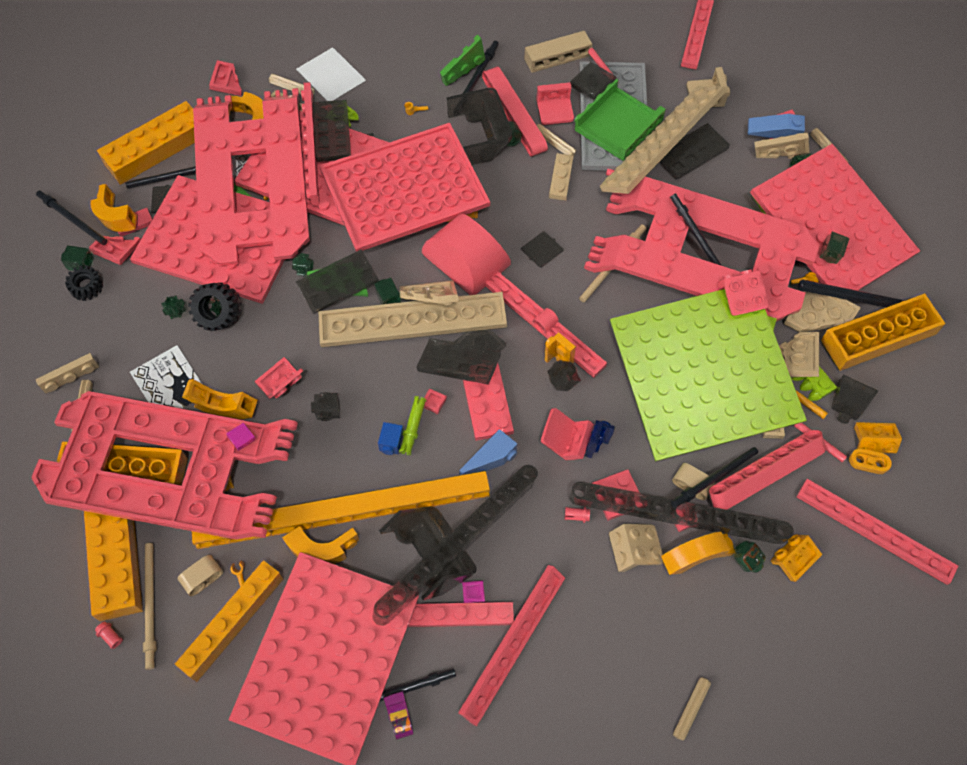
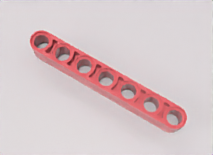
M497 66L483 71L484 83L517 136H520V141L528 154L532 157L547 151L548 146L545 138L500 67Z
M810 430L710 487L709 493L714 510L725 511L825 453L822 432Z

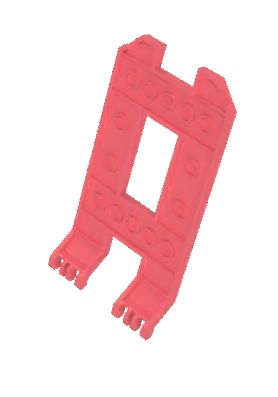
M293 88V95L289 96L286 89H283V96H281L280 90H276V97H271L270 91H264V99L262 101L264 119L230 122V110L233 108L231 95H226L225 102L222 103L219 96H215V103L213 97H209L208 104H204V99L197 98V105L193 108L199 249L201 253L214 260L220 267L239 265L238 248L273 244L274 259L282 260L294 258L298 254V250L310 241L298 103L300 101L298 88ZM266 152L270 209L236 213L232 156Z
M644 177L629 194L612 193L610 201L613 203H608L606 207L608 212L621 214L639 210L654 215L645 241L627 235L609 238L596 236L593 242L596 246L591 247L588 258L599 263L587 261L584 265L586 270L596 273L616 269L696 296L722 290L719 289L717 283L723 280L722 276L734 274L735 277L741 275L739 271L680 253L689 227L682 216L678 215L676 212L677 208L670 199V196L676 193L682 204L686 205L689 209L688 213L699 230L759 248L752 272H761L768 301V307L765 308L767 316L776 318L777 322L801 310L806 293L789 288V280L795 260L813 265L819 248L805 226L649 177Z
M88 391L82 394L80 398L62 404L54 423L56 426L73 429L60 462L39 459L31 478L46 504L236 540L254 536L265 538L267 529L254 527L255 523L269 524L271 518L267 516H272L273 510L268 507H260V504L274 505L277 497L266 493L247 497H238L224 493L235 460L255 464L274 460L287 461L289 453L277 450V448H291V441H293L294 435L290 432H282V430L289 429L295 431L298 423L293 420L282 419L268 424H260ZM244 423L254 435L255 441L238 451L226 433ZM116 437L192 451L193 454L182 486L103 471Z

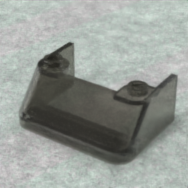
M484 88L446 97L448 118L465 114L469 122L476 123L481 121L488 141L463 147L471 165L493 160L512 140L511 127L498 92L494 88Z
M433 506L399 510L379 530L381 534L394 532L400 543L413 544L433 575L428 579L429 590L421 596L423 601L442 596L469 579L477 571L475 563L441 512Z

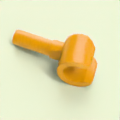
M412 102L404 104L408 115H413L415 111L428 110V106L417 107L413 106Z
M814 272L807 273L803 278L791 280V284L799 283L801 280L819 282Z
M240 560V570L235 569L234 563L230 569L237 576L241 587L244 583L242 571L245 568V564Z

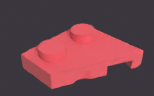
M217 60L209 84L210 90L238 96L242 95L234 64Z
M103 236L107 239V244L102 245L95 241L89 247L90 253L121 265L134 252L141 239L134 237V240H124V237Z

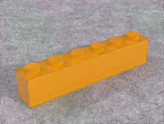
M263 560L176 661L175 665L191 679L198 682L284 580L281 574Z

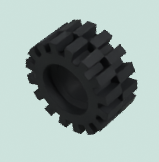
M86 265L85 268L79 266L78 270L76 267L73 268L74 272L70 271L68 273L70 276L65 278L67 280L65 281L66 288L71 295L79 301L80 299L86 301V298L92 300L91 296L93 295L96 298L98 296L97 292L101 293L102 290L100 288H103V281L93 267L90 268ZM86 279H90L88 285L84 287H78L80 282Z

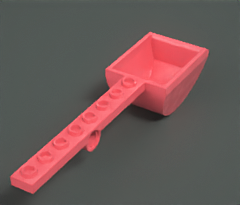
M460 213L425 242L422 254L469 295H476L485 287L493 293L503 292L504 303L547 339L551 336L554 337L559 332L575 345L574 362L593 378L607 366L605 360L559 323L557 315L551 309H542L501 274L511 265V260L495 238L475 220Z

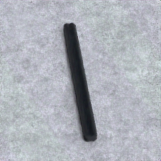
M801 280L798 283V289L801 291L886 308L903 302L902 299L808 280Z

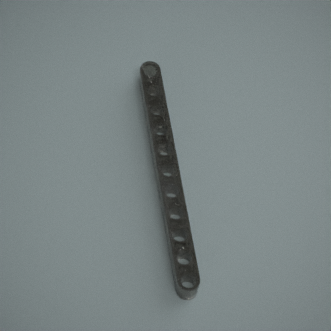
M532 465L521 467L375 603L372 614L373 621L380 626L390 623L532 488L538 476L537 469ZM496 500H501L504 504H499ZM483 513H488L491 517H486ZM468 526H474L477 530H471ZM460 539L463 544H457L454 540ZM444 552L448 554L449 557L443 558L440 556L439 553ZM430 566L434 571L428 572L424 567ZM415 580L419 585L412 586L409 581ZM401 595L404 600L397 601L393 596ZM384 609L388 612V615L381 616L377 611Z
M576 482L569 493V499L575 505L684 525L711 532L721 531L722 534L773 544L785 543L794 533L792 525L786 521L684 502L677 508H674L671 505L673 499L592 483ZM576 490L582 491L583 494H584V496H583V497L577 496V495L575 494V491H576ZM596 494L602 495L603 498H604V500H603V501L597 500L596 497H595V495H596ZM615 498L622 499L624 504H618L615 501ZM635 502L642 503L644 509L638 508ZM656 506H661L664 513L658 512ZM676 510H681L684 513V517L679 516ZM696 514H701L704 517V521L699 520ZM717 517L724 521V525L717 521ZM737 521L743 523L744 529L738 526ZM757 525L763 527L764 533L759 531ZM778 529L784 532L785 537L779 534Z

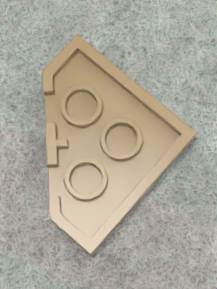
M453 280L399 286L400 298L406 300L443 303V305H452L454 302H458V295Z
M804 291L806 294L801 310L793 315L790 314L784 324L798 332L832 328L854 320L861 307L846 299Z
M799 332L790 342H784L779 345L790 377H819V332Z

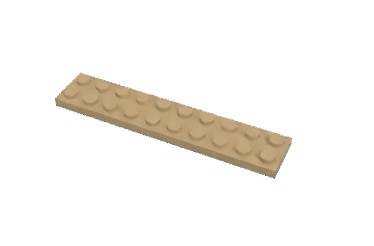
M715 85L695 87L684 98V101L675 107V110L600 185L602 192L629 194L726 93L725 87Z
M503 292L458 296V302H454L452 305L411 301L318 311L321 347L507 327Z

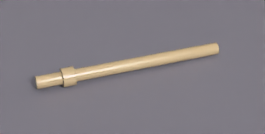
M641 224L629 236L640 239V236L646 230V226ZM612 270L602 271L580 296V301L585 303Z
M146 543L145 642H143V652L145 653V669L151 670L154 669V652L157 651L156 641H154L153 543Z

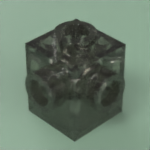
M559 360L547 371L551 383L559 391H569L581 381L576 372L577 368L572 362Z
M321 392L320 394H314V402H311V412L315 413L317 420L330 421L331 419L340 418V399L338 393Z

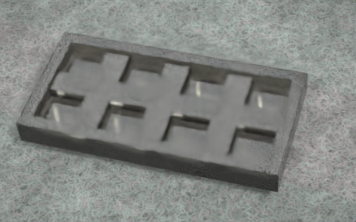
M347 100L313 102L316 161H335L350 156L351 144Z
M706 123L684 136L659 163L677 180L728 150L730 144L711 125Z
M361 249L297 280L296 284L310 310L315 314L378 283L379 279Z
M429 338L416 368L418 372L489 385L501 352L497 349Z

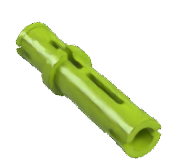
M419 396L414 397L406 430H403L402 433L404 437L399 449L401 454L411 455L414 441L418 437L417 430L426 399L423 397L420 399Z

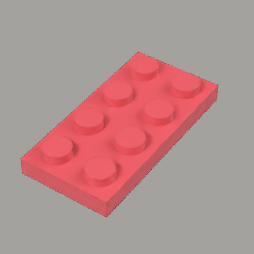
M493 363L461 369L475 441L489 439L499 429L506 435L514 434L499 364Z

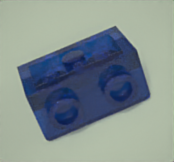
M596 420L584 456L592 458L594 452L598 453L602 443L609 444L615 426L607 421Z

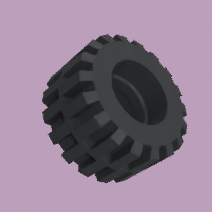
M221 282L199 286L198 289L193 291L194 295H191L189 298L192 302L188 303V307H191L189 314H193V322L197 321V326L204 327V330L217 331L232 326L239 319L237 315L241 314L239 307L242 306V303L238 302L239 294H234L236 290L234 288L229 289L230 285ZM212 296L216 297L221 303L222 311L219 317L213 315L209 309V300Z

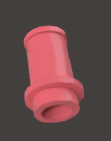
M566 507L565 520L589 522L590 509H586V507L584 509Z
M104 621L96 627V636L101 637L111 649H115L122 643L123 639L111 628V623Z

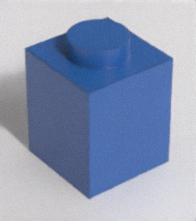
M383 422L378 441L379 451L386 455H399L403 439V425Z

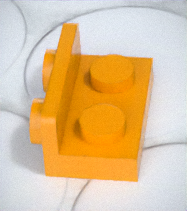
M558 332L554 337H549L545 343V361L548 363L552 358L556 357L560 364H565L569 368L574 363L576 346Z
M856 422L854 429L859 439L857 449L879 453L898 452L902 437L895 423Z
M796 534L788 539V543L783 548L775 552V556L770 561L774 565H779L790 581L796 582L823 554L809 535Z

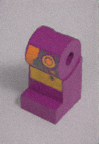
M400 692L385 697V705L396 740L413 735L404 693Z

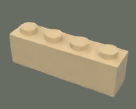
M581 31L525 47L524 59L531 73L590 56L588 50L592 48V43L586 32Z

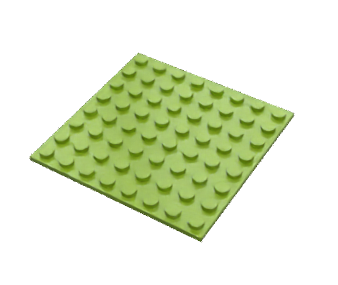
M725 289L610 319L655 462L807 421L765 309L733 316L730 313Z

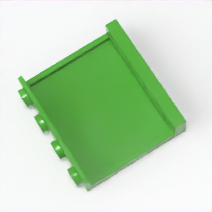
M616 79L612 84H608L602 94L597 95L592 104L589 103L584 112L576 116L575 131L624 161L663 121L666 109L659 106L656 110H653L617 87L619 80Z

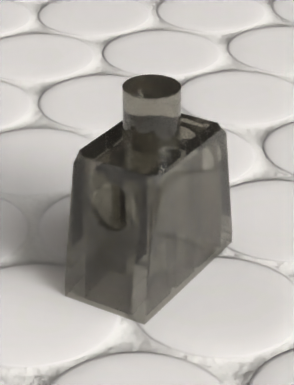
M843 374L836 385L837 389L834 393L831 408L839 412L837 420L841 423L847 424L850 418L858 420L876 396L878 390Z

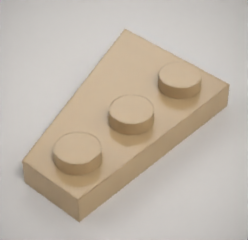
M808 132L754 142L756 158L788 156V159H793L792 157L797 155L803 156L806 159L810 156V154H806L809 153Z

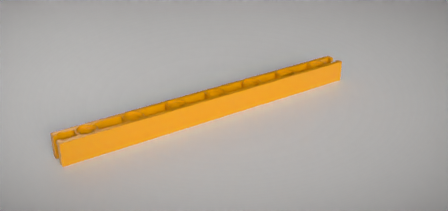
M486 471L276 508L272 509V516H267L271 518L269 524L255 523L254 527L266 528V537L290 533L298 526L302 530L490 497V489ZM192 531V544L197 549L261 538L254 536L236 540Z

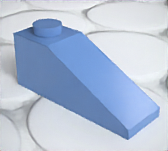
M781 114L748 119V135L778 138L804 133L805 116Z
M499 429L459 470L460 476L488 471L504 465L508 460L512 461L517 455V443Z

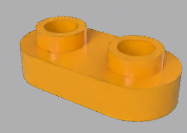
M856 449L849 456L851 466L862 471L884 474L892 466L891 459L884 453Z

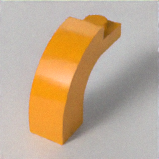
M244 92L243 97L231 96L233 108L230 111L250 114L253 116L252 120L264 119L263 100L248 92Z
M106 184L99 185L97 199L91 200V209L95 216L109 230L116 232L136 230L137 215L129 205L113 207L115 194Z
M194 379L188 380L182 398L194 403V407L201 411L233 419L252 418L258 401L244 392L227 394L215 391Z
M300 526L282 537L290 551L297 558L301 552L331 564H337L347 559L344 550L352 549L357 545V541H359L358 534L353 528L329 543H316L312 541Z
M720 531L688 541L668 551L661 557L669 575L681 574L707 560L731 556L736 551L732 540L727 534H722Z

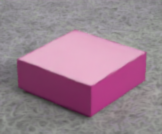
M244 423L226 433L238 451L255 441L254 435Z
M483 581L462 582L464 603H485Z

